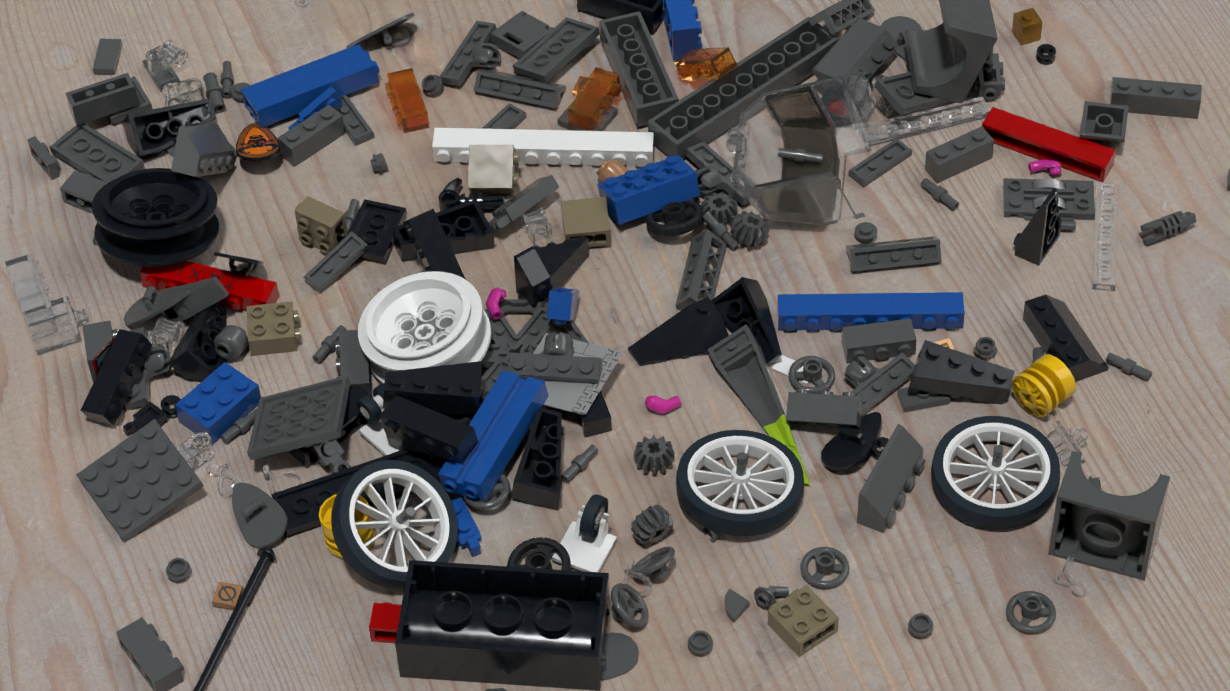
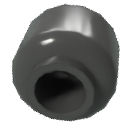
M235 325L224 327L214 339L215 350L224 359L239 357L249 344L244 329Z

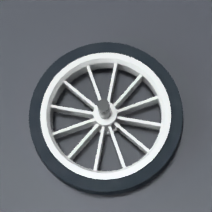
M983 416L969 419L956 425L940 440L932 461L933 487L942 505L958 519L973 526L986 529H1012L1024 526L1038 519L1053 503L1060 484L1059 458L1051 442L1031 425L1009 417ZM997 441L992 457L982 442ZM1000 442L1014 445L1004 458L1003 447L999 445ZM975 444L982 458L965 448ZM1020 449L1030 454L1029 456L1011 461ZM957 455L971 464L953 463L952 461ZM1037 463L1040 471L1023 470L1022 468ZM951 473L971 476L954 481ZM1020 480L1035 481L1040 483L1038 487L1034 489ZM981 483L970 496L961 490ZM987 487L993 489L992 503L977 500ZM1010 487L1028 497L1017 501ZM1001 488L1010 503L995 504L996 489Z
M726 430L697 440L685 451L678 465L676 488L681 506L698 524L725 535L755 536L778 529L795 515L804 493V475L796 455L780 441L759 432ZM731 456H737V466L734 464ZM723 457L728 468L715 460ZM747 457L759 460L752 467H746ZM768 464L774 468L766 471H761ZM703 466H705L706 468H708L709 470H711V471H713V472L702 471V470H700V469H701ZM781 478L784 480V483L772 482ZM695 481L709 484L697 487ZM720 493L712 501L705 497ZM768 493L779 494L781 496L778 499H776ZM752 497L759 500L766 506L757 508ZM728 498H734L732 509L720 506ZM738 499H745L749 510L736 509Z
M383 460L361 468L343 484L337 493L332 507V532L341 555L356 573L379 586L397 589L405 588L408 566L406 565L403 544L415 560L448 562L456 546L458 524L451 499L445 489L432 475L411 463L398 460ZM383 482L387 505L372 486L373 484ZM392 483L405 487L398 508H396ZM363 490L378 510L358 500ZM410 491L414 492L423 501L415 508L408 507L404 510ZM424 504L432 519L410 520L415 515V511ZM355 509L378 521L355 522ZM434 526V539L412 527ZM379 528L380 533L366 544L362 542L357 532V529ZM383 535L386 540L380 557L377 558L366 546ZM412 538L432 548L427 557L424 556ZM392 540L398 566L384 562Z

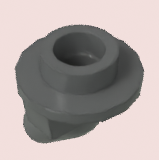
M782 586L758 587L754 591L756 602L766 608H770L776 603L775 596L787 597L789 594L788 587Z

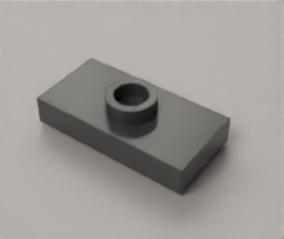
M908 387L898 389L897 391L903 412L949 404L950 402L948 394L937 393L935 396L928 395L925 391L907 392Z

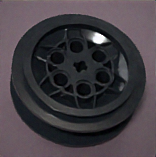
M168 168L142 169L122 175L104 185L93 198L92 213L97 221L94 230L96 244L109 257L135 266L164 267L190 260L208 250L218 238L220 231L219 221L214 214L218 205L217 194L214 188L202 178L174 172Z

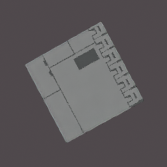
M545 333L533 354L542 353L546 336L549 333ZM572 339L573 348L571 356L601 358L603 361L599 383L544 380L549 396L544 405L586 415L623 352Z

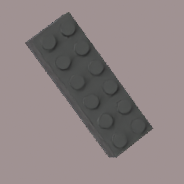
M638 11L600 20L601 43L637 127L648 125V120L678 102L679 99L641 12Z

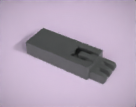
M553 175L535 180L491 212L494 218L488 223L492 230L505 227L559 188Z

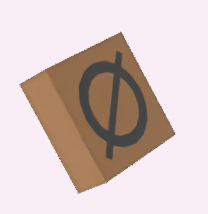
M219 582L212 600L213 607L234 610L244 590L243 586Z

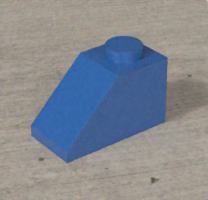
M559 287L550 290L547 318L553 319V323L566 324L567 321H571L574 317L579 290Z

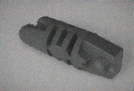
M1178 211L1141 225L1140 228L1143 232L1153 229L1155 233L1143 238L1144 244L1147 245L1186 230L1185 227L1197 222L1195 214L1189 211L1185 213Z

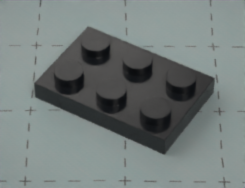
M364 199L349 233L351 231L368 244L369 248L360 258L386 262L394 244L393 227L403 224L407 215L406 208Z

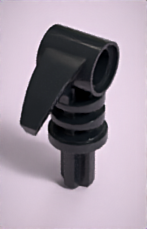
M460 178L449 182L438 196L440 211L477 199L482 211L483 209L498 208L505 203L504 196H483L482 192H478L476 197H473V193H469V197H465V194L458 195L457 191L462 184V179Z

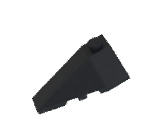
M208 98L131 113L125 117L122 123L128 143L140 157L160 153L175 144L179 127L209 124L216 119L211 99Z
M1052 189L1023 232L1016 235L1013 243L1016 246L1015 256L1038 266L1060 237L1062 221L1061 218L1057 217L1060 214V209L1057 208L1059 199L1056 189Z
M583 236L568 239L560 244L552 242L548 243L545 247L532 246L515 255L516 293L533 305L549 297V291L560 287L589 256L588 238Z
M742 277L711 300L719 310L725 327L731 333H734L744 325L751 329L762 349L767 366L782 355L768 302L758 280Z
M706 297L682 309L628 347V351L639 366L667 362L669 358L682 356V359L690 358V355L698 353L710 355L707 349L729 336L719 310L709 297Z
M217 302L197 313L174 350L169 365L186 379L205 380L224 362L227 363V359L217 354L214 346L215 337L226 327V309Z

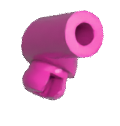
M1043 159L1028 163L1030 173L1049 170L1051 176H1056L1062 172L1061 164L1058 161Z
M499 287L492 289L486 300V307L494 320L502 317L503 313L498 303L506 298V291Z
M650 395L645 399V405L648 409L659 414H666L682 405L677 395L668 400L654 395Z

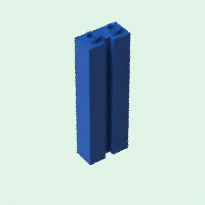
M357 44L242 88L241 93L244 106L251 115L253 114L254 120L262 128L300 113L329 87H333L339 97L379 83L377 74L380 73L376 61L371 60L368 51H364Z
M507 371L501 372L469 424L475 429L478 444L463 463L447 459L438 473L441 485L447 492L465 495L471 499L476 498L484 501L487 499L535 420L538 408L543 407L549 397L544 380L527 377L525 380L521 379L519 374Z

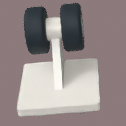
M384 383L373 389L374 398L364 395L357 401V408L362 417L369 422L360 429V434L386 456L404 449L389 445L385 430L383 429L380 414L384 410Z

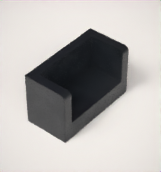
M600 390L586 415L579 414L583 423L585 438L612 431L611 415Z

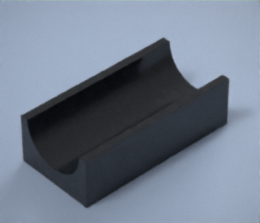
M409 560L395 641L400 677L600 691L604 624L606 615L610 613L609 573Z

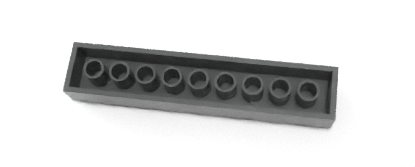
M807 17L648 120V132H654V144L668 156L679 155L684 159L687 157L685 156L687 148L701 142L707 144L813 74L812 68L839 39L820 24L812 26L808 20L810 17Z

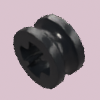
M1050 44L1040 45L1037 48L1036 54L1038 63L1043 65L1052 64L1055 61L1056 48Z
M169 395L161 401V408L169 419L178 417L175 404L181 400L178 396Z
M878 437L870 451L871 456L875 460H878L882 453L877 448H885L889 441L888 438Z

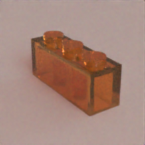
M729 47L692 49L674 62L678 75L683 81L720 79L738 66Z
M595 67L568 109L569 126L584 131H594L596 126L601 124L603 115L606 111L610 110L615 96L618 97L621 92L622 85L620 84L619 74Z
M413 69L387 73L388 83H385V90L387 96L391 95L392 97L390 98L392 111H397L395 113L397 126L401 125L404 133L429 128L428 112Z

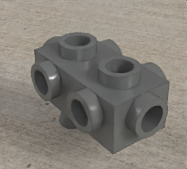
M993 48L973 83V89L978 91V96L984 97L987 100L1000 97L1001 91H1005V78H1001V75H1003V62H999V54L993 53Z

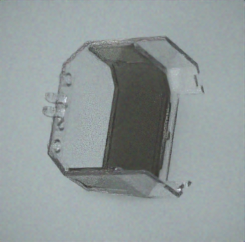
M842 76L763 93L740 114L737 128L732 127L728 130L729 139L726 145L730 152L735 153V156H733V173L730 175L732 185L737 187L739 193L767 221L775 220L830 225L866 217L864 213L855 214L843 192L847 156L871 151L870 142L865 143L863 130H867L865 119ZM779 148L795 151L797 149H804L809 153L822 154L823 160L822 163L804 161V163L795 162V159L778 157Z

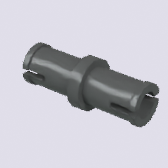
M213 72L207 73L203 76L207 89L206 97L211 99L214 113H221L226 109L222 98L223 90L218 84L217 75Z

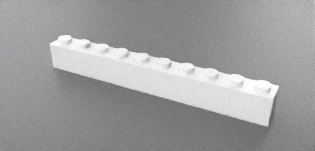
M434 128L433 160L434 162L469 163V145H514L516 152H519V164L601 166L606 160L611 161L615 159L623 166L645 167L647 164L653 163L654 132Z

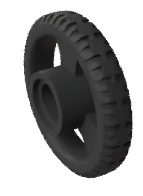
M692 200L681 203L671 202L664 205L662 210L646 215V224L648 229L655 234L677 236L697 228L703 221L702 216L704 212L701 205ZM662 218L665 225L656 223L655 220Z
M537 537L536 539L532 538L519 544L512 551L511 556H509L507 566L535 568L538 565H543L539 569H552L549 555L554 551L562 560L561 570H571V561L563 545L553 539L551 540V538ZM536 548L538 549V550H533V551H531V552L526 556V559H525V563H526V564H524V565L517 564L518 560L520 559V557H521L523 554H525L526 552H528V551H530V550H532V549H536Z

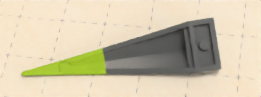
M744 325L707 350L716 367L767 434L786 445L796 455L802 466L804 483L810 487L808 476L791 429L786 421V416L762 349L751 329Z

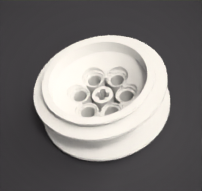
M438 271L412 274L382 289L366 306L358 325L360 346L368 357L369 366L373 374L381 383H385V372L482 361L489 348L492 333L489 318L483 310L481 298L475 287L458 275Z

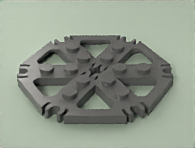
M504 299L502 302L499 301L498 305L503 315L508 312H528L533 314L516 335L503 315L500 319L494 320L488 309L484 310L491 325L492 344L489 345L482 359V368H489V370L481 378L479 408L501 372L507 371L510 353L533 354L545 333H551L556 327H563L574 340L589 343L575 322L571 320L567 321L566 324L553 323V319L547 318L548 302L546 300H542L534 305L527 300Z

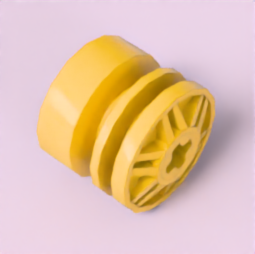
M1047 354L1041 356L1029 368L1019 373L1012 380V389L1021 406L1031 415L1040 418L1048 415L1058 404H1062L1076 391V383L1068 367L1057 357Z
M335 494L325 500L320 507L319 520L327 549L333 555L343 558L335 543L331 525L332 507L337 496ZM360 495L358 500L368 505V502ZM355 509V522H372V517ZM374 528L357 529L364 544L375 537ZM374 541L370 543L368 546H366L368 550L373 545Z

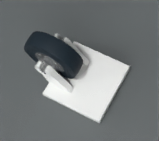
M597 494L592 495L586 506L582 505V510L578 512L577 522L572 521L560 542L569 554L572 568L585 572H599L617 540V536L608 534L610 514H607L608 499ZM555 552L552 556V561L562 564L560 556Z

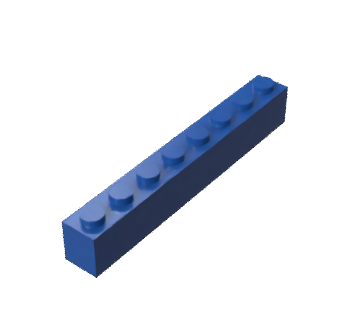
M963 292L778 294L777 300L778 331L842 330V327L911 319L914 329L963 328L964 325Z

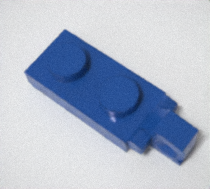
M329 87L298 113L300 117L288 129H292L327 105L336 110L343 103L337 91L333 87Z
M462 497L454 499L452 504L458 524L456 543L458 547L467 546L472 557L480 555L481 546L478 542L482 540L480 531Z

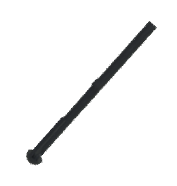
M262 547L258 550L257 555L260 558L193 691L205 690L226 646L231 642L230 638L246 606H250L271 562L275 560V553L271 548Z

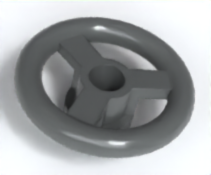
M805 356L793 362L789 369V380L796 389H806L811 394H819V391H827L833 385L835 371L827 360L817 356ZM803 365V372H796L798 367ZM822 366L828 372V380L825 383L820 379ZM807 379L817 387L804 386L798 380Z
M501 474L498 479L501 481V484L494 485L485 501L480 499L474 500L465 495L463 497L474 508L491 509L497 507L507 499L510 493L509 480L504 474ZM502 491L501 495L498 497L497 492Z
M663 547L648 554L634 565L631 571L634 577L650 575L653 581L661 579L670 571L666 564L675 555L674 548Z
M818 547L804 555L800 564V570L803 578L809 584L818 588H833L845 581L849 574L850 566L846 556L839 550L831 547ZM814 557L817 571L811 576L808 571V563ZM835 557L841 562V564H835ZM831 572L841 573L833 580L820 581L824 575Z
M626 583L614 585L611 590L613 604L611 610L615 618L621 622L625 621L633 627L644 626L648 621L649 613L642 596L637 590ZM625 592L629 593L635 599L636 602H634L631 598H628ZM635 610L641 611L640 620L633 618Z
M1024 591L1014 595L1009 600L1006 607V615L1013 627L1022 632L1034 634L1046 631L1052 626L1056 619V608L1053 602L1044 594L1035 591ZM1017 603H1019L1024 611V617L1021 622L1014 616V607ZM1044 603L1047 608H1042V604ZM1038 616H1048L1047 620L1041 625L1028 626L1032 619Z

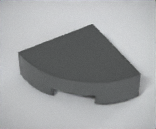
M729 589L725 595V610L727 616L735 622L749 607V601Z

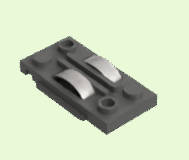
M1004 178V217L1017 216V218H1024V220L1030 221L1052 189H1056L1059 199L1057 208L1060 209V214L1057 217L1061 218V221L1094 220V182Z

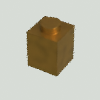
M1034 8L1014 13L1012 33L1021 46L1041 39L1043 21Z

